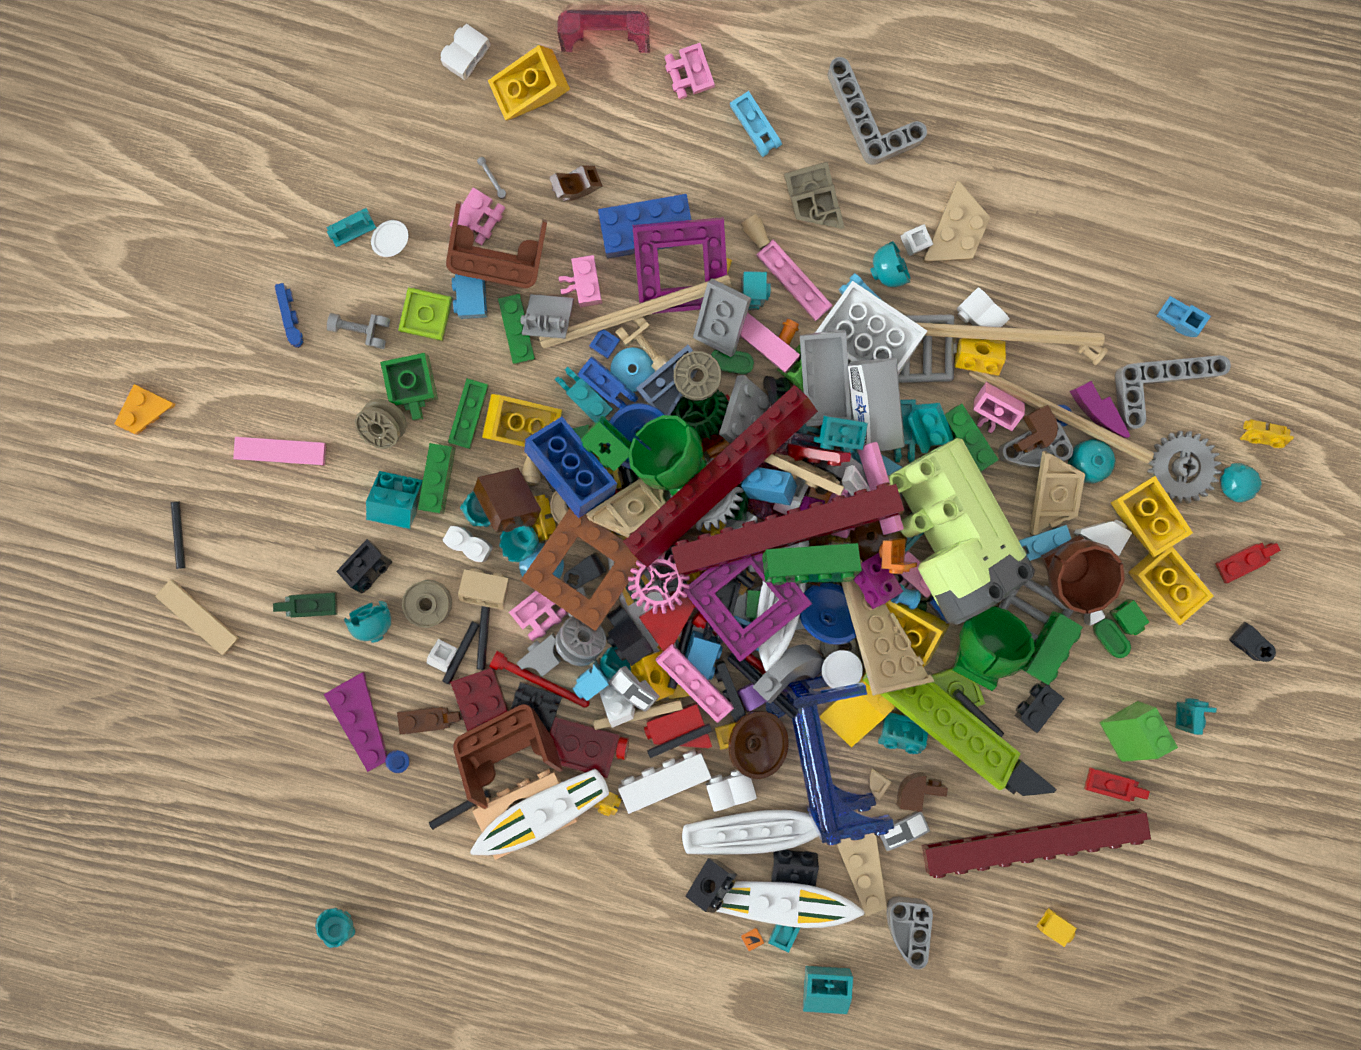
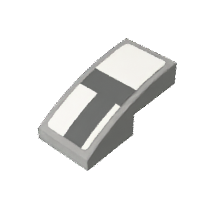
M626 666L620 668L609 681V684L621 696L644 712L648 711L660 697L646 680L639 682Z
M915 811L901 820H895L878 830L886 851L907 844L930 832L922 812Z

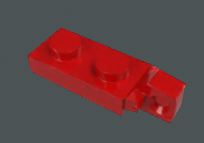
M789 444L788 456L794 458L795 461L808 457V462L821 463V460L828 461L827 465L841 466V463L850 462L851 459L850 452Z
M1263 543L1253 544L1216 562L1215 565L1224 583L1228 584L1266 565L1271 561L1269 556L1281 550L1277 543H1270L1265 546Z
M1091 767L1089 768L1084 789L1087 791L1128 802L1134 801L1135 797L1148 800L1150 793L1147 789L1138 787L1139 782L1134 779Z

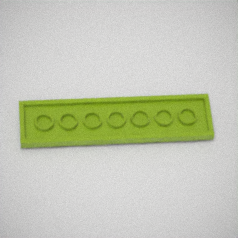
M866 673L862 680L870 686ZM934 682L880 694L998 790L1005 789L1021 753Z

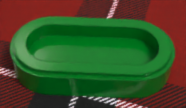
M715 349L711 354L717 360L722 372L746 375L754 367V359L747 352L736 351L730 357Z
M1104 618L1094 624V635L1111 656L1124 658L1130 653V641L1113 620Z

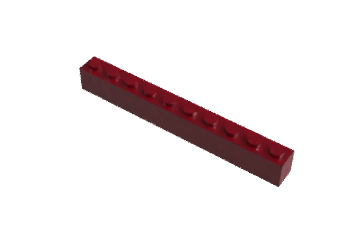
M796 385L788 390L623 541L633 555L646 567H649L818 412L810 399Z
M889 482L877 485L876 490L868 492L867 489H861L854 492V496L845 498V495L837 496L831 499L832 502L823 504L822 501L810 504L809 509L802 511L800 508H794L787 511V515L778 517V514L765 517L763 522L756 523L755 520L742 524V528L733 529V527L721 529L720 534L711 536V533L698 536L696 541L689 542L688 539L675 543L676 546L671 547L680 577L763 554L766 549L785 548L901 515L904 512L897 485H890Z
M1138 808L923 844L922 851L928 875L933 876V878H943L948 873L955 872V874L961 875L968 873V870L971 869L985 871L989 870L990 866L995 865L1009 867L1013 862L1032 863L1037 858L1051 860L1055 859L1056 855L1074 856L1079 851L1085 850L1087 852H1098L1102 847L1116 849L1121 848L1122 844L1126 843L1140 845L1144 843V840H1150L1151 835L1147 812Z

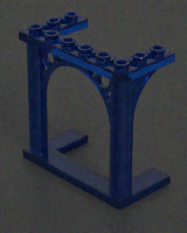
M823 676L791 682L785 687L783 693L795 709L798 710V714L792 718L809 803L806 807L809 818L822 843L836 845L841 843L842 839L860 840L865 838L866 834L874 833V835L879 836L889 833L888 830L894 829L893 819L889 814L868 817L858 813L871 810V806H876L875 797L872 793H850L833 784L817 708L818 704L867 695L866 685L861 682L815 692L813 689L829 686L824 681Z

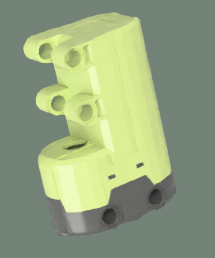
M956 438L888 475L890 485H897L899 493L903 494L913 512L902 520L904 528L901 530L902 534L911 538L924 532L935 552L919 564L918 570L947 622L957 625L969 620L1012 595L1034 577L1035 569L963 439Z

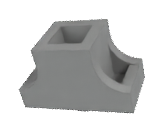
M554 633L543 642L539 643L537 640L527 648L529 653L517 662L522 670L528 667L534 668L541 676H544L561 662L555 653L556 636Z

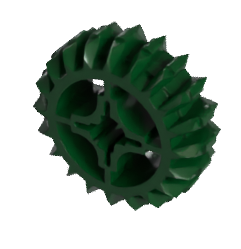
M719 390L703 401H693L683 397L672 411L671 416H679L697 431L702 442L704 438L711 440L712 435L716 434L719 436L718 431L721 429L729 401L725 394Z

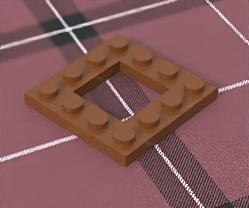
M569 508L521 581L596 631L629 583L628 577H633L634 574L631 572V569L635 568L638 570L639 567L636 565V562L640 560L628 549L623 542L624 540L605 527L588 520L586 514L578 519ZM577 537L615 562L590 599L553 575Z

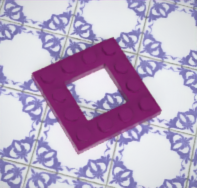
M724 217L632 225L639 304L692 287L661 289L657 248L702 244L705 282L727 275ZM704 297L652 314L700 310Z
M763 554L710 568L690 583L689 589H683L688 598L740 662L812 605L811 601L795 582H786V584L772 585V582H765ZM751 565L779 601L747 627L743 628L716 593Z

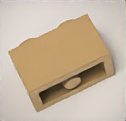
M464 569L458 592L459 601L503 610L509 588V578H505V575L500 573L490 575L485 574L479 569Z

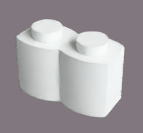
M465 24L463 28L459 27L454 34V42L446 45L441 52L443 66L463 80H466L489 49V39L468 24Z
M979 287L956 308L959 312V318L965 323H971L973 326L1002 327L1010 319Z
M450 526L443 538V542L448 547L456 551H463L469 559L476 562H485L493 549L488 541L480 537H473L467 529L459 526Z
M736 769L731 771V775L727 777H722V775L711 777L709 782L706 783L713 810L719 811L757 799L751 778L742 775Z

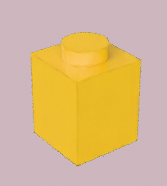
M1050 908L1047 909L1036 926L1042 933L1063 947L1074 939L1077 929L1071 922Z

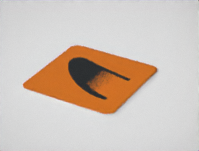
M757 928L741 936L748 951L764 944Z

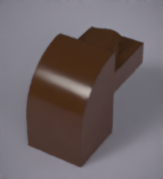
M582 165L570 173H555L549 177L553 192L557 198H562L564 202L579 199L603 187L595 166Z
M1048 405L1042 406L1023 417L1031 434L1012 445L1016 452L1024 450L1025 453H1028L1038 447L1036 443L1040 449L1047 448L1052 444L1058 432V424Z
M923 772L913 773L901 782L896 805L899 809L922 812L924 794L947 797L948 788L942 784L941 780L928 779V782H926L927 776Z

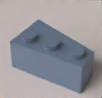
M689 345L684 347L636 387V391L648 405L658 408L665 415L671 416L672 411L683 397L678 392L674 383V368L677 361L683 355L693 351ZM694 371L691 374L692 380L694 379L698 371Z

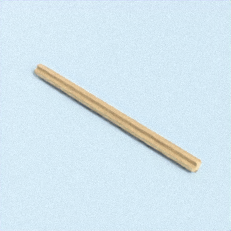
M729 275L714 279L730 288L732 287ZM708 281L569 326L566 339L539 337L540 344L543 348H548L704 297Z
M917 323L927 330L925 336L1103 346L1105 335L1102 333Z
M969 371V376L983 383L987 382L1036 409L1048 405L1056 419L1141 461L1149 463L1154 456L1153 452L997 375Z

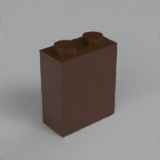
M519 468L477 478L473 491L495 533L510 532L515 528L529 527L536 523L541 508Z

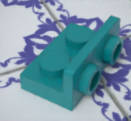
M940 403L915 405L908 416V424L913 430L916 443L919 445L922 453H927L931 446L944 445L954 440Z
M824 416L820 438L814 437L813 441L821 443L820 448L834 450V446H840V451L853 453L854 449L863 450L868 423Z
M1185 698V702L1176 703L1175 728L1191 734L1203 735V729L1206 726L1204 712L1217 713V708L1209 706V702Z
M889 713L883 719L882 733L878 739V744L884 745L887 749L899 748L909 754H918L927 746L928 733L909 717Z

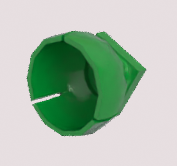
M662 415L647 422L635 436L648 446L650 450L643 446L636 438H633L628 452L632 471L646 485L654 489L669 490L672 496L708 464L703 456L702 441L697 431L679 416Z
M992 606L966 620L959 633L960 644L952 671L993 691L997 687L999 678L1013 676L1027 664L1035 651L1034 640L1031 638L1032 634L1024 622L1010 611Z

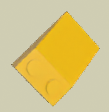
M538 45L488 80L506 121L550 103L570 90L553 49Z
M491 394L482 438L525 447V439L559 419L562 409Z
M1156 476L1147 479L1110 502L1121 520L1153 557L1193 534Z
M1173 546L1156 557L1149 553L1128 572L1139 587L1178 625L1183 624L1214 597Z
M889 600L885 603L886 607L897 618L911 641V648L914 653L922 659L924 663L922 666L924 668L931 661L950 625L928 612L918 608L909 609L905 604H895Z
M863 668L859 683L849 690L842 691L819 715V718L850 747H853L895 708L882 695H872L870 686L862 680L866 674L865 668Z

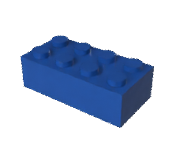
M687 194L598 209L607 259L635 254L632 225L691 220ZM672 247L657 248V250L666 249V248H672Z
M560 417L526 438L524 452L579 519L614 496L617 482L594 454L588 452L583 447L580 437L566 420Z

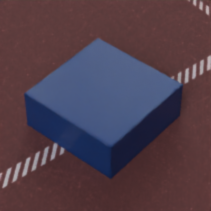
M603 329L597 333L589 347L609 359L619 344L620 339Z

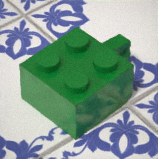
M420 353L380 362L388 401L395 404L398 408L405 407L406 411L410 410L413 421L423 419L421 407H426L425 402L438 400L429 355Z

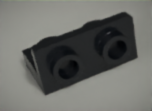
M366 539L336 572L350 588L363 594L371 588L381 574L387 571L388 567L392 564V560L383 555L372 541Z
M1042 682L1036 683L1029 692L1031 695L1026 701H1022L1016 708L1017 713L1015 714L1017 719L1035 733L1041 730L1065 699L1053 690L1050 685Z
M787 849L773 852L771 882L797 883L816 887L819 870L818 854L809 851L803 852Z

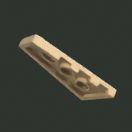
M872 815L831 832L866 917L887 908L875 823Z

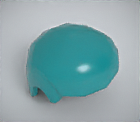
M609 647L600 660V669L610 680L624 666L631 672L629 662L626 659L622 661L614 651L618 647L614 649Z

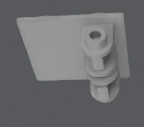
M530 294L527 313L521 316V324H524L522 335L566 339L574 298Z

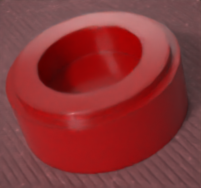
M619 738L616 749L617 759L626 760L629 738Z

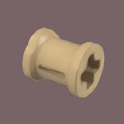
M1081 345L1077 350L1079 354L1083 353L1090 358L1094 365H1097L1108 351L1106 347L1102 348L1093 345Z

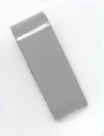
M1057 422L1058 432L1056 438L1047 448L1040 449L1036 443L1038 447L1028 453H1025L1024 450L1016 452L1012 444L1030 435L1031 432L1029 430L1001 445L998 449V456L1001 461L1014 466L1036 468L1040 467L1042 451H1047L1065 461L1072 456L1073 447L1062 426ZM1058 445L1062 446L1064 449V454L1062 457L1058 456L1056 453V448ZM1008 446L1012 447L1015 451L1013 458H1009L1006 455Z
M892 897L887 903V922L890 934L908 964L914 969H922L927 965L929 958L933 912L923 899ZM897 905H903L904 908L901 913L896 914L893 912ZM921 908H923L925 911H922L920 915H918L917 912H920ZM923 930L921 937H913L915 931ZM915 952L921 953V957L919 959H911L912 955Z

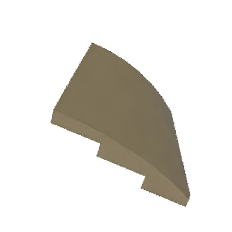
M828 162L784 173L797 220L839 229L844 228Z

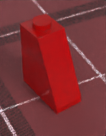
M676 590L669 594L670 597L676 592ZM688 596L686 598L678 597L682 601L680 606L673 602L674 611H671L668 605L665 606V614L662 613L661 607L657 608V614H653V607H651L647 612L638 617L663 652L671 644L674 645L695 608V605Z
M697 702L683 706L682 710L661 714L646 720L647 726L644 727V731L648 740L652 739L654 744L660 745L705 724ZM706 734L680 746L710 748L712 743L709 735Z

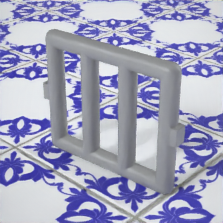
M951 314L906 316L916 323L954 325V316ZM924 336L923 373L910 374L909 359L901 374L898 375L899 383L952 381L954 379V353H957V344L954 343V337H945V373H932V336Z
M1033 580L1024 584L1027 588L1064 609L1061 614L1070 618L1074 610L1064 607L1048 586H1041ZM1019 589L1012 595L1004 598L998 606L1007 610L1010 604H1013L1044 624L1049 618L1045 613L1018 598L1016 594ZM1030 631V633L1032 634L1031 638H1033L1035 642L1038 635Z

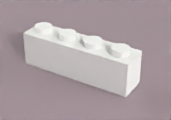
M695 749L687 751L681 759L675 761L674 758L663 762V766L654 769V767H650L642 771V775L639 777L629 776L621 780L622 784L618 786V790L628 814L711 779L710 771L701 750L697 752Z

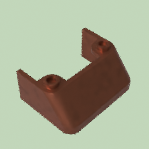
M457 201L446 258L448 270L453 274L520 288L532 287L537 280L547 220L542 219L538 241H523L519 245L517 255L473 246V231L467 226L458 224L462 202Z
M525 704L519 705L458 736L454 741L453 750L468 801L483 809L488 808L483 787L489 785L495 778L494 764L530 745L535 754L542 756L544 763L558 772L563 771L553 738L530 706Z

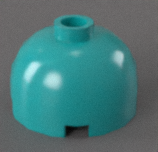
M894 241L885 244L877 250L873 257L874 267L870 268L875 281L879 279L883 285L890 288L900 287L911 282L905 260L901 258L900 250Z
M1094 439L1082 441L1074 446L1073 454L1068 459V464L1085 474L1084 483L1088 484L1102 482L1108 478L1115 469L1116 463L1111 447L1103 441Z
M378 601L379 605L372 607V603H368L350 612V619L346 617L344 619L350 634L357 640L364 642L371 641V643L382 640L384 638L383 635L389 630L392 621L386 602Z

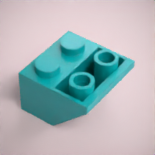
M379 471L366 500V520L410 529L416 516L423 480Z
M805 966L803 1012L848 1014L853 989V975L850 968Z

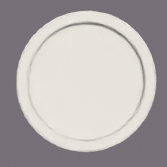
M389 220L380 224L373 232L371 238L372 249L382 257H391L400 253L407 244L408 230L403 223L397 220Z
M845 650L831 653L822 665L824 681L831 688L840 691L855 687L863 673L859 658L852 652Z

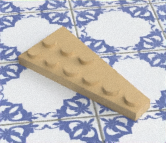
M854 580L851 582H841L872 695L934 682L931 674L928 675L922 665L924 663L920 656L917 657L911 648V641L893 613L889 612L886 605L883 604L872 609Z

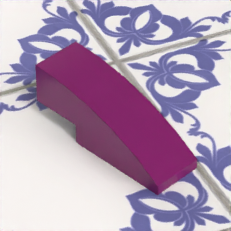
M1092 381L1069 391L1078 406L1096 425L1123 438L1130 437L1110 396L1101 399Z

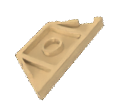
M957 181L932 238L933 245L928 248L923 262L925 263L931 261L972 260L990 216L961 182Z
M1042 451L1029 531L1032 535L1040 534L1039 531L1051 526L1053 528L1065 520L1069 521L1077 517L1079 513L1085 474L1047 451Z
M779 453L771 454L765 460V462L791 473L794 479L800 477L806 480L805 484L813 488L820 486L839 496L843 492L844 486L840 485V481L836 479L834 474L803 460L795 461L794 458Z
M638 479L586 513L588 520L625 537H629L665 504L664 492L662 489H654L646 485L641 479Z

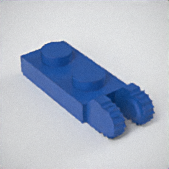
M284 283L275 284L286 336L293 347L299 348L304 342L302 333L296 329L299 319L296 310L292 311L290 302H294L291 288L287 289Z
M590 357L577 374L608 402L613 403L619 409L627 406L625 402L617 398L620 393L624 394L632 402L638 400L635 393L628 389L621 380L594 357Z

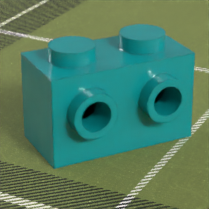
M767 272L743 273L741 293L751 298L748 310H759V307H763L765 301L769 300L771 283H767Z

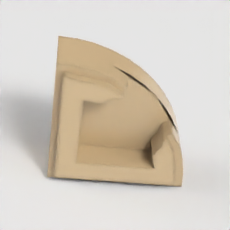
M872 769L869 774V787L873 795L880 801L892 782Z

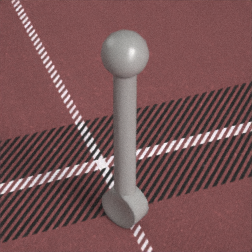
M479 157L477 162L484 168L498 191V197L501 199L505 198L506 191L500 188L486 165V159Z

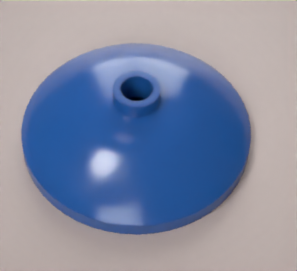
M636 403L618 410L609 422L631 443L633 438H636L643 446L650 450L648 446L635 436L636 431L640 430L647 422L665 414L652 405ZM629 457L621 465L630 468Z
M822 583L820 586L813 585L804 592L812 605L800 613L799 617L805 629L812 636L829 644H845L856 638L842 586Z

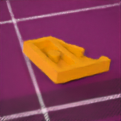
M134 384L114 425L138 435L146 429L148 424L154 423L160 418V415L168 409H172L175 403Z

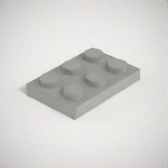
M714 279L708 281L693 338L732 357L737 349L751 298Z
M740 375L736 378L719 433L729 443H732L767 411L770 402L769 396L745 375Z

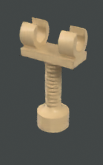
M643 317L634 319L639 329L631 336L622 327L615 331L626 347L636 340L648 356L653 359L651 366L655 371L669 361L666 355H658L657 351L644 338L643 333L650 328V325Z

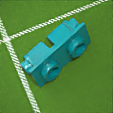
M364 208L326 228L328 236L333 240L337 248L376 229V226L367 208Z

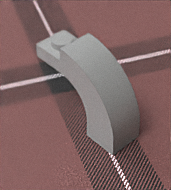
M801 644L791 647L784 652L776 664L767 670L768 672L756 682L753 688L771 704L785 687L796 678L808 675L814 679L822 671L825 659L810 645Z

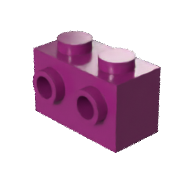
M879 553L861 563L862 571L853 579L860 587L865 600L871 605L872 609L885 604L903 592L893 573H889V569L882 568V558H880Z

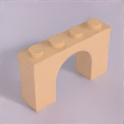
M549 768L539 772L537 774L538 777L531 781L529 778L518 782V787L509 790L507 787L497 792V797L490 800L486 797L488 808L483 809L475 806L472 810L481 831L483 832L498 816L504 813L514 801L531 797L561 783L558 772L555 769L552 771ZM578 817L572 820L571 822L567 823L560 829L577 822ZM511 852L493 855V857L496 860Z

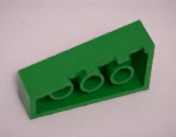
M858 543L766 549L762 555L765 582H772V585L786 584V582H795L797 584L807 582H851L862 571Z

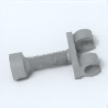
M330 313L327 320V331L338 332L342 328L344 330L362 332L367 334L365 345L384 349L386 341L374 338L376 325L389 327L390 319L371 314L370 322L367 326L342 320L340 315Z

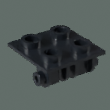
M520 682L515 692L511 709L523 704L530 706L550 733L562 697Z

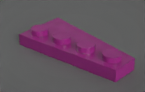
M362 672L323 695L364 767L369 772L385 763L387 751L377 723L378 719L372 705L370 690L367 687L365 672Z

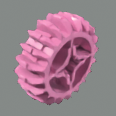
M663 553L660 559H656L649 567L637 561L636 565L640 569H631V572L636 577H628V581L635 584L628 586L629 591H637L631 595V598L636 599L640 597L636 604L641 606L645 602L644 611L646 612L650 606H653V614H657L658 607H661L662 613L665 614V606L668 605L670 610L674 611L673 602L680 606L682 601L678 597H687V594L682 589H689V585L683 583L689 580V576H679L676 564L672 563L673 555H670L668 560H664L665 553ZM654 566H665L673 572L660 574ZM648 569L651 580L645 587L640 589L641 577ZM654 574L660 581L665 580V583H663L665 593H663L659 586L652 585L655 583ZM677 578V590L670 597L667 585ZM658 592L664 600L654 601L647 598L645 594Z

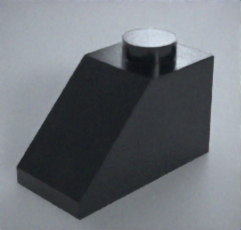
M1018 759L1005 786L1013 795L1018 792L1022 796L1055 793L1057 790L1020 759Z

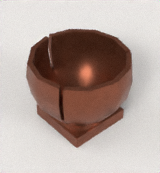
M1078 535L1041 555L1047 569L1050 590L1064 607L1080 613L1090 614L1104 610L1119 596L1125 581L1124 567L1122 561L1109 546L1086 540L1081 535Z

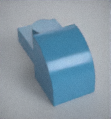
M1171 296L1157 314L1158 318L1175 327L1176 332L1188 337H1197L1211 318L1210 315L1191 305L1189 307Z

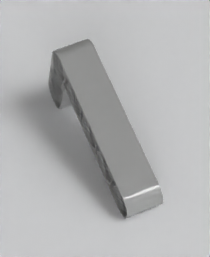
M837 57L832 60L828 69V79L866 163L876 165L911 150L922 143L927 135V128L919 121L912 122L881 136L850 63L843 57ZM840 67L843 69L844 73L837 74L834 72L833 68ZM848 87L853 91V94L847 95L842 89ZM855 107L859 108L862 114L855 115L852 113L851 109ZM861 128H867V129H869L871 135H869V136L863 135V134L860 132V129H861ZM910 131H917L920 134V138H913ZM890 140H897L900 147L891 146ZM876 148L880 155H871L869 149Z
M1219 355L1134 363L1120 367L1115 373L1118 413L1127 430L1141 428L1146 422L1144 384L1215 378L1229 372L1231 368L1230 360L1225 356ZM1214 362L1219 364V372L1214 369ZM1192 364L1197 366V374L1192 372ZM1170 366H1173L1175 368V376H1172L1170 374ZM1148 368H1151L1153 370V378H1150L1147 375ZM1126 370H1129L1132 374L1130 381L1125 377ZM1128 392H1131L1134 395V401L1132 403L1129 402L1127 399ZM1130 414L1136 417L1135 425L1129 421Z

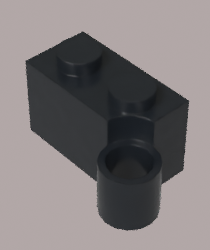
M621 605L606 615L614 626L608 632L609 636L606 639L613 649L618 647L614 651L622 661L626 659L632 666L653 651Z

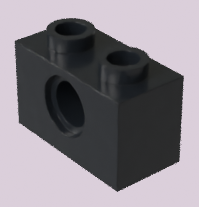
M708 858L685 897L704 912L715 913V911L721 908L725 894L733 888L735 884L734 879L737 874L718 859ZM714 881L716 887L715 890L712 892L711 883Z

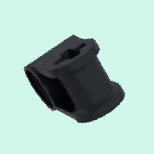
M593 553L564 574L563 581L577 589L587 582L596 579L607 570L597 554ZM571 573L579 575L580 578L577 580V585L569 583L568 580L571 578Z
M1243 622L1229 638V641L1234 646L1242 650L1254 661L1269 662L1276 656V649L1273 644L1246 622Z

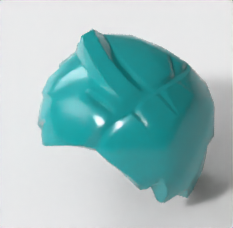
M1232 463L1230 467L1224 469V474L1220 477L1223 493L1235 502H1246L1253 499L1262 486L1259 473L1253 467L1242 463Z
M472 491L461 504L460 509L471 525L488 527L491 523L474 491Z
M522 526L510 532L503 531L500 535L499 547L502 549V555L508 557L510 562H521L536 552L539 538L531 526Z
M338 908L327 909L316 920V933L329 948L342 946L355 935L353 919L347 911Z

